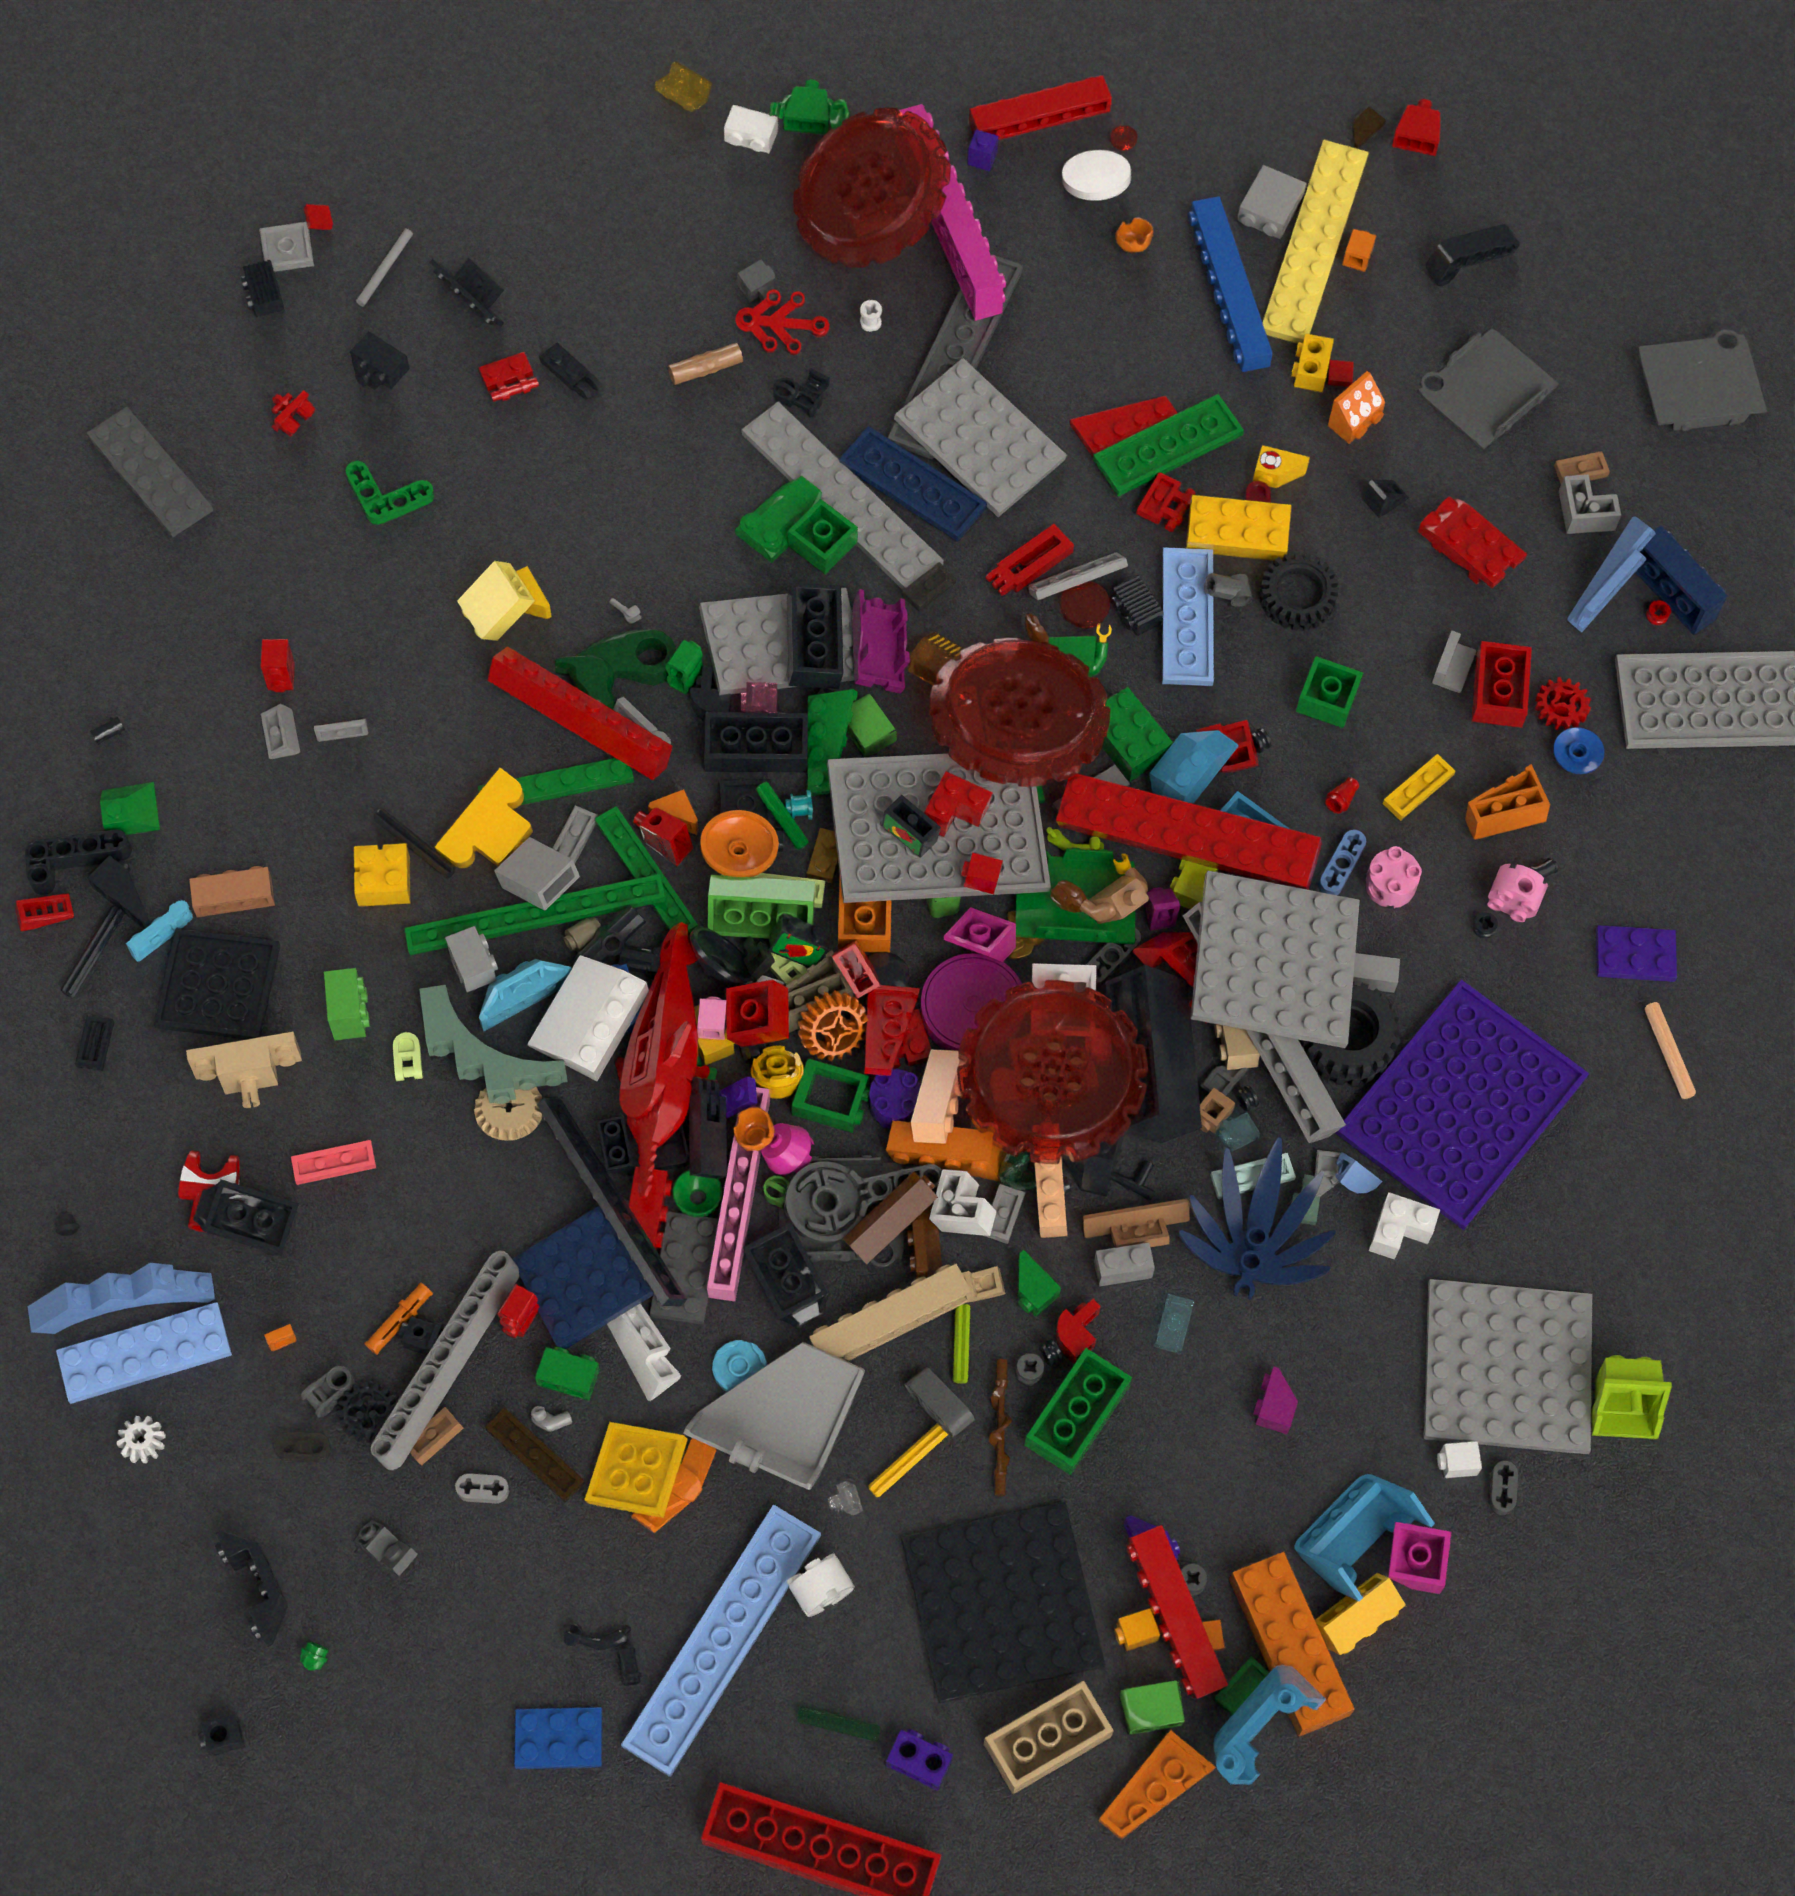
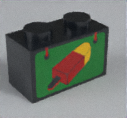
M903 795L898 797L884 811L881 824L882 827L920 858L938 841L941 829L937 823Z
M783 913L770 933L768 951L808 968L812 965L816 966L822 961L829 950L830 932Z

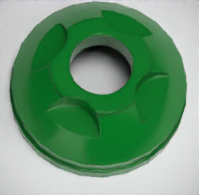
M688 1170L674 1184L673 1198L675 1204L680 1211L688 1216H707L713 1213L721 1202V1183L718 1179L690 1176V1170ZM696 1191L703 1192L706 1195L705 1202L700 1205H696L690 1200V1196Z

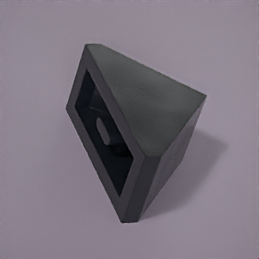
M1372 479L1368 483L1364 502L1380 518L1404 503L1409 497L1394 480Z

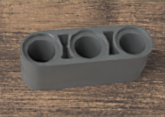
M928 1367L905 1383V1387L912 1398L950 1437H955L975 1421L967 1406Z

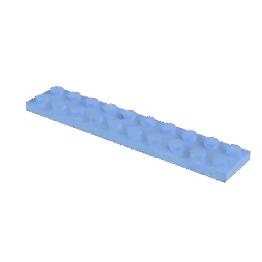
M772 1506L623 1741L622 1747L671 1777L789 1588L787 1580L799 1572L821 1537L820 1532L777 1506Z

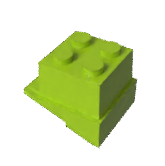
M1619 1355L1605 1358L1595 1378V1403L1591 1409L1592 1436L1658 1439L1672 1387L1671 1382L1663 1381L1661 1360H1652L1649 1357L1625 1359Z

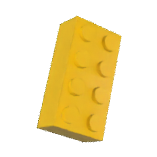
M1192 495L1186 548L1213 549V554L1274 561L1280 557L1283 560L1284 554H1287L1291 505Z

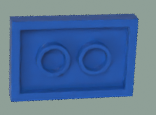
M602 1707L516 1709L515 1769L602 1767Z

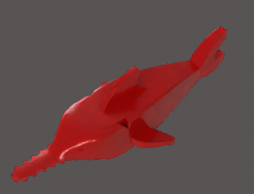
M683 922L673 926L662 943L660 966L634 1025L626 1057H619L615 1062L621 1082L619 1093L620 1106L627 1115V1123L637 1142L638 1154H640L638 1160L640 1164L638 1173H640L637 1181L639 1183L637 1192H639L641 1198H646L652 1187L650 1181L653 1178L652 1170L655 1167L653 1162L657 1156L655 1151L684 1122L689 1109L690 1095H692V1079L694 1077L707 1078L710 1074V1069L707 1065L697 1066V1023L686 968L695 963L697 959L688 940V925Z

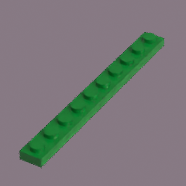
M661 874L562 894L545 911L529 902L425 923L405 928L408 952L410 955L448 948L445 937L475 926L479 935L484 934L486 939L618 912L625 910L629 905L636 908L665 902L666 897Z

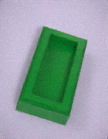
M1251 1656L1228 1682V1686L1218 1693L1214 1701L1232 1716L1270 1672Z

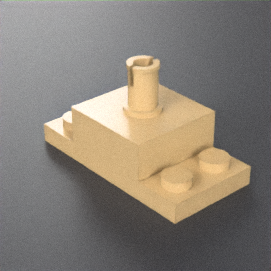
M294 1032L186 1050L187 1060L196 1080L208 1081L218 1076L225 1094L242 1093V1105L244 1108H251L250 1097L254 1107L260 1105L257 1089L278 1085L277 1065L286 1067L302 1061L301 1051Z

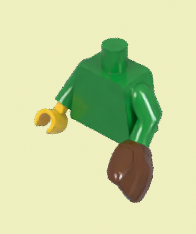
M1027 614L1025 617L1026 633L1033 643L1037 645L1040 665L1049 676L1054 677L1056 684H1067L1068 694H1081L1083 692L1082 684L1091 683L1092 676L1100 672L1107 660L1109 642L1106 640L1111 634V626L1109 625V631L1105 635L1099 632L1100 624L1097 626L1096 630L1099 635V640L1097 641L1096 636L1048 637L1047 632L1040 625L1038 617L1033 614Z

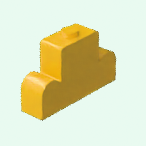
M499 768L435 846L436 851L458 868H467L473 864L475 851H478L499 867L533 832L531 824L513 810L519 807L524 800L521 784L502 768Z

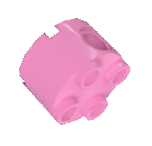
M1391 847L1378 853L1371 861L1366 876V892L1380 906L1401 907L1407 904L1414 896L1422 870L1411 854L1400 847Z
M1511 864L1502 865L1489 892L1488 906L1495 911L1509 914L1514 921L1525 922L1526 918L1536 916L1548 884H1543L1544 877L1533 869L1518 864L1515 869L1509 868Z

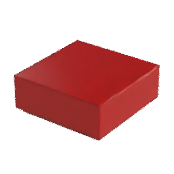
M305 205L304 213L308 229H332L333 221L329 205Z
M1329 360L1327 385L1346 387L1352 385L1354 362Z

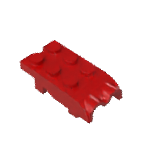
M1452 497L1446 498L1436 511L1429 513L1423 519L1418 529V532L1432 543L1431 546L1439 553H1444L1454 563L1469 570L1468 578L1475 584L1482 580L1491 588H1494L1504 579V571L1507 568L1512 567L1515 569L1527 556V553L1473 507L1462 500L1453 499Z

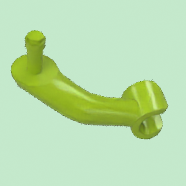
M1048 827L1046 830L1048 841L1063 851H1066V848L1074 847L1085 850L1104 849V844L1100 842L1098 837L1090 838L1089 844H1075L1070 842L1058 829L1053 830L1051 827Z

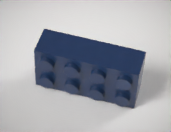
M1660 525L1653 530L1656 534L1640 551L1646 560L1635 573L1661 601L1666 602L1670 606L1671 612L1695 635L1717 619L1727 595L1723 587L1716 584L1710 578L1706 569L1695 562L1690 552L1679 545L1673 534L1666 531Z

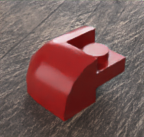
M1248 720L1225 726L1219 723L1196 730V732L1219 730L1239 745L1219 772L1234 773L1258 766L1257 751L1253 743Z

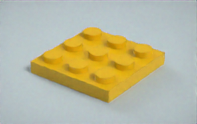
M609 1422L585 1501L588 1504L663 1518L688 1439L680 1434Z

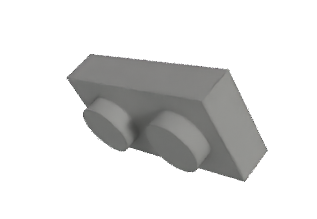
M999 1184L992 1205L996 1210L990 1236L985 1237L1006 1244L1009 1243L1025 1192Z

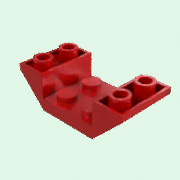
M1163 932L1134 948L1132 951L1143 964L1152 968L1167 961L1171 968L1175 969L1190 986L1194 987L1198 942L1192 932ZM1192 1000L1189 1003L1190 1008L1192 1007Z

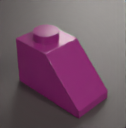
M1158 887L1151 889L1146 893L1149 900L1144 903L1150 931L1175 927L1180 908L1176 895L1171 888L1163 889Z

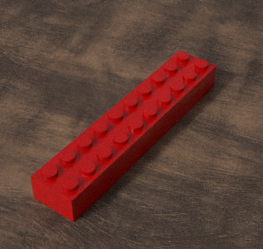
M1070 772L1056 818V822L1061 828L1260 881L1309 890L1322 846L1321 837L1074 772Z

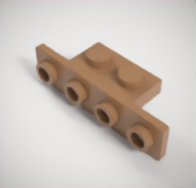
M1181 1199L1084 1215L1083 1234L1085 1238L1111 1234L1115 1248L1150 1243V1247L1169 1244V1234L1166 1225L1188 1222L1190 1220L1188 1199Z

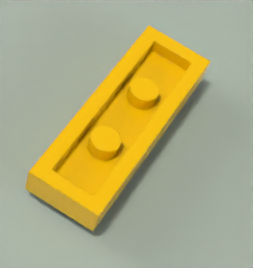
M1437 754L1388 795L1382 804L1401 821L1453 777L1455 770Z

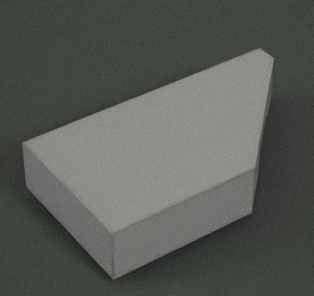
M1317 1150L1314 1176L1320 1171L1324 1172L1322 1182L1316 1194L1317 1197H1321L1339 1183L1336 1178L1339 1166L1336 1162L1341 1153Z

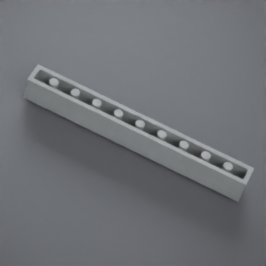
M1202 902L1196 904L1183 915L1197 942ZM1246 1030L1309 1143L1328 1138L1346 1125L1298 1039Z

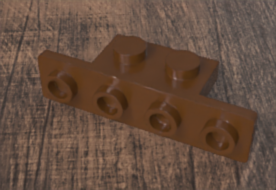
M933 1203L911 1222V1230H907L908 1246H913L914 1254L909 1255L910 1271L915 1272L916 1279L920 1277L928 1278L936 1274V1270L942 1267L939 1229L929 1219Z

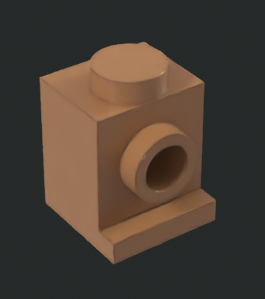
M1213 1088L1200 1104L1202 1123L1200 1130L1206 1133L1210 1130L1215 1134L1227 1117L1232 1114L1235 1102ZM1209 1113H1213L1216 1118L1214 1119Z

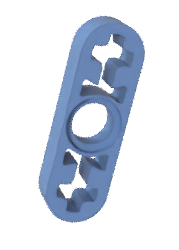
M1350 830L1342 838L1321 876L1319 889L1322 893L1338 895L1343 889L1365 848L1366 837L1362 832ZM1353 839H1356L1358 843L1354 846L1352 852L1350 853L1349 851H1347L1350 842H1352ZM1339 858H1345L1349 861L1350 866L1342 869L1336 865L1335 861ZM1333 875H1338L1335 885L1332 888L1328 887L1327 884L1331 881Z

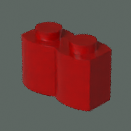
M515 1285L498 1312V1317L501 1319L499 1322L503 1327L502 1331L512 1338L519 1336L522 1338L539 1312L538 1298L534 1293L519 1285Z

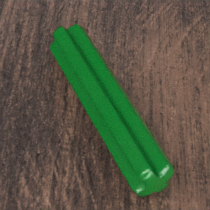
M763 782L757 786V793L795 848L800 850L809 843L808 839L769 783Z

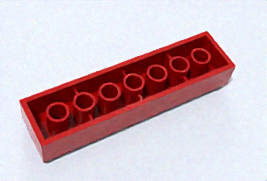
M721 1782L701 1837L703 1845L858 1896H930L941 1860V1854Z

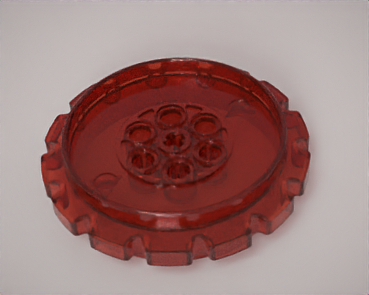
M891 107L876 108L871 115H867L864 111L842 121V125L836 129H831L815 145L812 155L808 156L803 163L797 178L801 182L800 188L794 191L793 211L800 218L796 225L803 239L810 246H813L812 249L825 260L833 264L840 261L845 267L852 268L867 267L871 260H875L878 264L884 263L899 256L901 250L908 245L912 247L929 230L928 225L933 218L936 219L941 212L947 197L942 190L950 184V161L944 156L947 148L940 135L934 128H930L927 121L911 111H906L902 114L897 108Z
M1020 638L994 639L993 643L987 645L980 642L960 651L959 660L950 659L937 674L936 685L932 686L929 701V715L933 716L931 728L938 743L941 746H949V757L964 769H974L979 772L981 778L999 784H1007V782L1017 783L1020 787L1043 786L1050 779L1060 782L1079 773L1082 763L1090 764L1101 751L1104 737L1108 734L1110 708L1106 706L1107 694L1100 680L1097 677L1088 676L1089 667L1080 659L1070 653L1066 655L1057 646L1045 642L1040 643L1035 640H1021Z
M1046 980L1044 987L1041 989L1036 988L1032 982H1027L1006 990L1005 1001L1003 1002L998 1001L996 998L991 999L974 1017V1023L978 1028L966 1029L958 1052V1059L964 1061L965 1064L957 1067V1086L960 1097L971 1100L966 1106V1113L980 1133L987 1131L994 1133L992 1143L996 1147L1015 1157L1021 1152L1026 1151L1030 1155V1161L1034 1163L1059 1164L1060 1157L1063 1155L1069 1156L1072 1162H1078L1099 1154L1100 1142L1113 1145L1130 1128L1131 1120L1127 1115H1137L1139 1113L1147 1085L1139 1080V1078L1147 1075V1056L1144 1045L1133 1042L1137 1037L1138 1031L1130 1018L1122 1010L1112 1012L1110 1010L1111 1000L1103 994L1089 987H1086L1083 992H1077L1074 989L1073 982L1062 980ZM1051 1042L1058 1043L1061 1046V1048L1058 1050H1052L1048 1047V1044ZM1025 1053H1033L1037 1058L1027 1060L1023 1055ZM1079 1057L1083 1063L1075 1065L1071 1063L1070 1059ZM1049 1068L1055 1069V1074H1050ZM1030 1078L1034 1081V1084L1026 1086L1021 1080ZM1076 1082L1081 1088L1079 1090H1072L1068 1087V1084ZM1053 1093L1057 1099L1049 1101L1043 1095Z

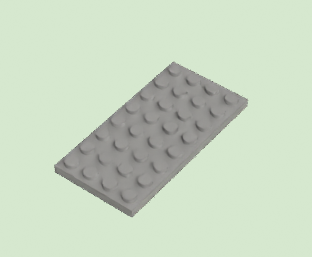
M1795 651L1616 655L1615 665L1626 749L1795 745Z

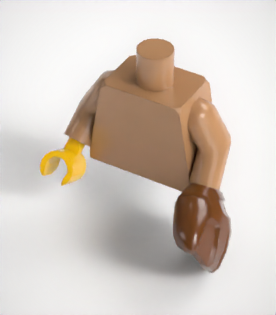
M1121 854L1123 862H1116L1115 859H1113L1117 873L1125 874V876H1121L1089 900L1081 888L1067 880L1058 882L1051 890V898L1061 909L1075 913L1084 912L1096 920L1098 924L1123 919L1149 900L1146 894L1148 886L1145 878L1135 868H1131L1128 856Z

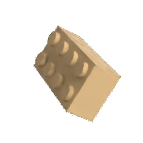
M1083 1681L987 1736L984 1746L1012 1794H1015L1111 1738L1113 1729Z

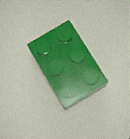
M1128 687L1087 712L1085 727L1129 782L1155 767L1173 744L1172 740Z

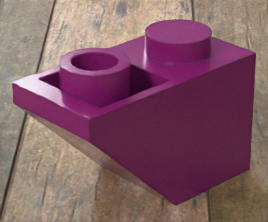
M1273 1366L1271 1374L1265 1373L1261 1389L1265 1390L1263 1400L1257 1399L1253 1414L1258 1416L1256 1425L1288 1434L1298 1401L1280 1369Z

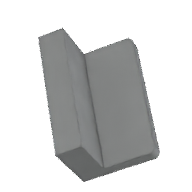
M1451 631L1432 684L1460 693L1476 650L1458 644L1461 634Z

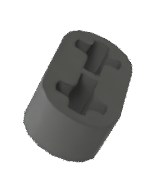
M1501 1461L1497 1463L1491 1473L1489 1503L1492 1511L1499 1515L1509 1514L1517 1502L1518 1469L1512 1462ZM1503 1468L1507 1469V1474L1511 1475L1506 1480V1485L1502 1484V1475H1498ZM1502 1491H1505V1500L1510 1501L1505 1508L1501 1507V1503L1496 1501L1500 1498Z

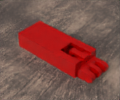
M1053 524L997 563V568L988 573L985 578L988 582L996 579L992 586L995 589L1002 586L998 590L1001 596L1007 594L1012 589L1017 593L1072 554L1074 544ZM1019 564L1024 567L1023 570L1017 567L1014 573L1010 571Z

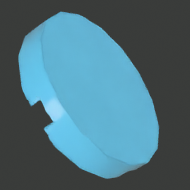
M734 1340L724 1344L717 1351L713 1360L712 1372L716 1383L724 1391L728 1392L767 1366L764 1353L757 1345L751 1342H744L743 1340Z

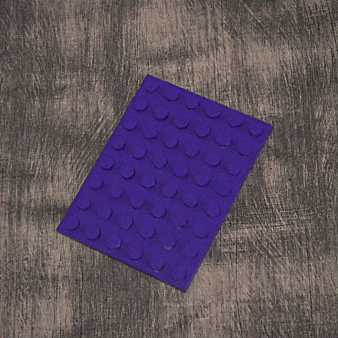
M1461 979L1344 1120L1346 1125L1335 1132V1134L1429 1205L1440 1209L1441 1214L1462 1230H1465L1590 1073Z

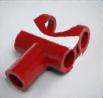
M191 1150L182 1169L178 1196L179 1199L193 1201L188 1224L190 1229L204 1232L198 1223L193 1220L203 1190L215 1186L220 1182V1179L239 1185V1156L230 1155L228 1163H225L224 1168L220 1172L206 1174L201 1171L200 1151Z

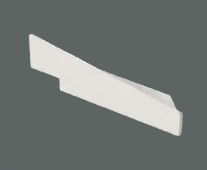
M638 1304L607 1324L648 1401L656 1398L680 1379L681 1375L664 1357L670 1350L669 1345L641 1304Z

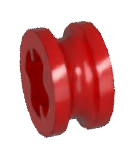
M1653 601L1646 612V617L1650 623L1662 625L1667 622L1671 614V608L1664 601ZM1658 609L1663 612L1660 616L1655 614V611L1657 612Z

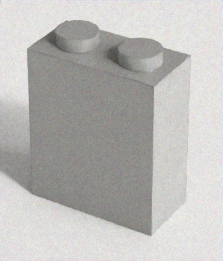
M1263 165L1240 206L1237 221L1242 222L1248 227L1263 231L1269 236L1281 239L1304 197L1306 183Z
M531 837L495 870L503 889L544 911L580 877L573 859Z

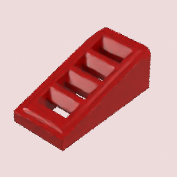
M69 893L16 900V915L20 931L32 930L74 918ZM62 903L64 912H59L57 904ZM48 906H51L53 913L48 914ZM41 909L42 915H37L36 910ZM30 911L31 916L26 917V912Z

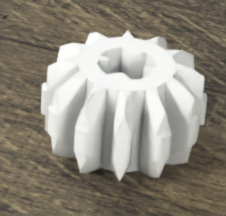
M136 1416L134 1424L125 1421L124 1424L127 1430H118V1434L122 1439L117 1441V1445L119 1448H123L121 1451L123 1457L130 1456L132 1463H136L139 1458H141L143 1463H147L149 1455L153 1458L158 1457L155 1449H164V1444L161 1440L166 1436L163 1431H160L161 1425L159 1422L152 1423V1418L149 1416L142 1422L141 1418ZM140 1436L145 1438V1441L141 1444L137 1440Z

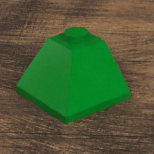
M154 782L102 790L100 805L105 831L121 830L126 835L160 830Z

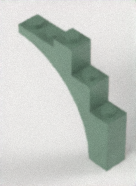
M446 985L419 989L429 1056H446L449 1053L455 1052L459 1080H475L485 1076L490 1104H504L510 1100H516L515 1090H531L538 1086H557L568 1082L564 1060L545 1062L523 1060L502 1054L482 1043L458 1019L450 1003Z

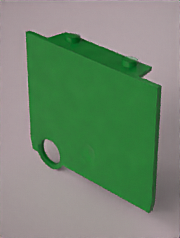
M1074 847L1066 848L1063 857L1051 856L1046 851L1051 885L1050 891L1016 894V937L1135 944V911L1123 919L1098 924L1096 920L1084 912L1075 913L1061 909L1051 898V890L1062 880H1067L1077 885L1089 900L1118 878L1125 876V874H1119L1116 871L1113 862V851L1105 849L1085 850ZM1130 861L1131 868H1135L1134 861Z

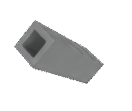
M1355 953L1354 985L1360 986L1363 982L1369 984L1368 989L1370 990L1377 988L1380 991L1394 993L1398 984L1400 959Z

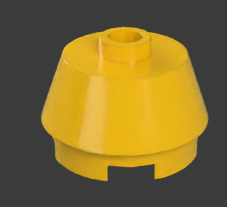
M785 1046L764 1048L763 1054L758 1056L757 1059L754 1058L751 1067L752 1078H755L757 1086L769 1089L770 1098L774 1099L785 1098L793 1094L804 1073V1066L798 1053L793 1054L786 1051Z

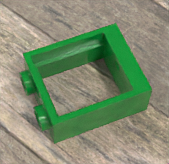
M807 1059L804 1073L792 1104V1115L853 1133L855 1125L860 1126L863 1119L864 1110L861 1109L863 1101L868 1102L870 1098L869 1091L871 1086H868L869 1076ZM817 1075L858 1086L849 1116L807 1104Z

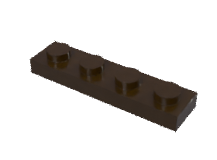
M505 1407L485 1427L489 1434L565 1503L585 1483L584 1479Z

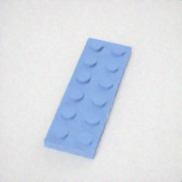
M1163 548L1162 684L1213 686V596L1205 593L1203 588L1206 577L1213 573V549Z
M218 1302L56 1350L70 1404L232 1356Z

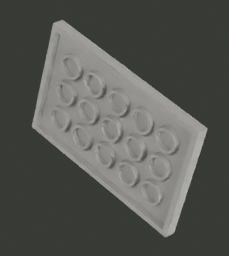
M964 358L897 412L894 417L897 423L967 489L987 502V507L997 517L1001 516L1059 466L1067 456Z
M841 588L844 669L841 682L854 680L852 610L846 588ZM788 594L700 603L699 610L719 695L798 687L788 686Z

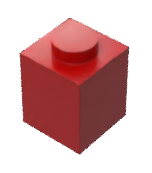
M972 852L970 862L965 861L961 876L966 877L963 887L994 895L1003 860Z

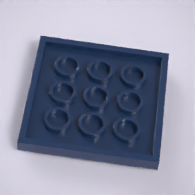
M600 1205L512 1259L519 1268V1275L527 1290L534 1293L538 1298L537 1304L540 1306L538 1311L556 1346L564 1349L569 1348L654 1295L650 1285L643 1279L640 1269L630 1258V1253L625 1245L618 1239L615 1229L605 1218Z

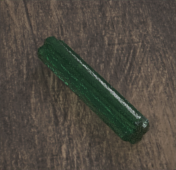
M805 1706L799 1708L797 1721L800 1723L871 1741H878L881 1727L877 1724Z

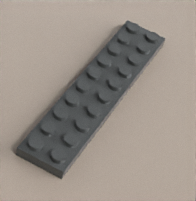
M994 255L998 264L997 270L999 274L1002 273L1006 281V287L1003 288L1005 303H1003L1001 314L975 321L960 288L903 407L962 358L976 370L1023 272V265ZM895 422L888 439L907 451L933 460L934 456L899 423Z

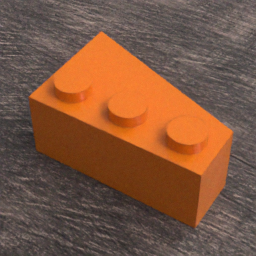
M1532 764L1527 766L1525 771L1514 777L1512 775L1507 778L1506 782L1497 788L1493 787L1468 802L1465 821L1474 840L1547 821L1550 803Z

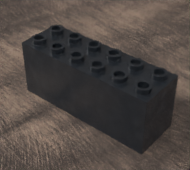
M1147 965L1106 981L1119 1130L1164 1143L1201 1129L1202 1123L1187 981Z

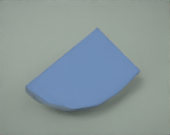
M1341 1152L1336 1162L1339 1166L1336 1178L1349 1190L1355 1193H1368L1376 1189L1383 1182L1356 1160Z

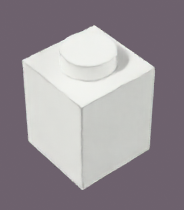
M1478 1441L1445 1444L1440 1451L1441 1453L1437 1455L1439 1470H1443L1444 1478L1477 1476L1482 1469Z

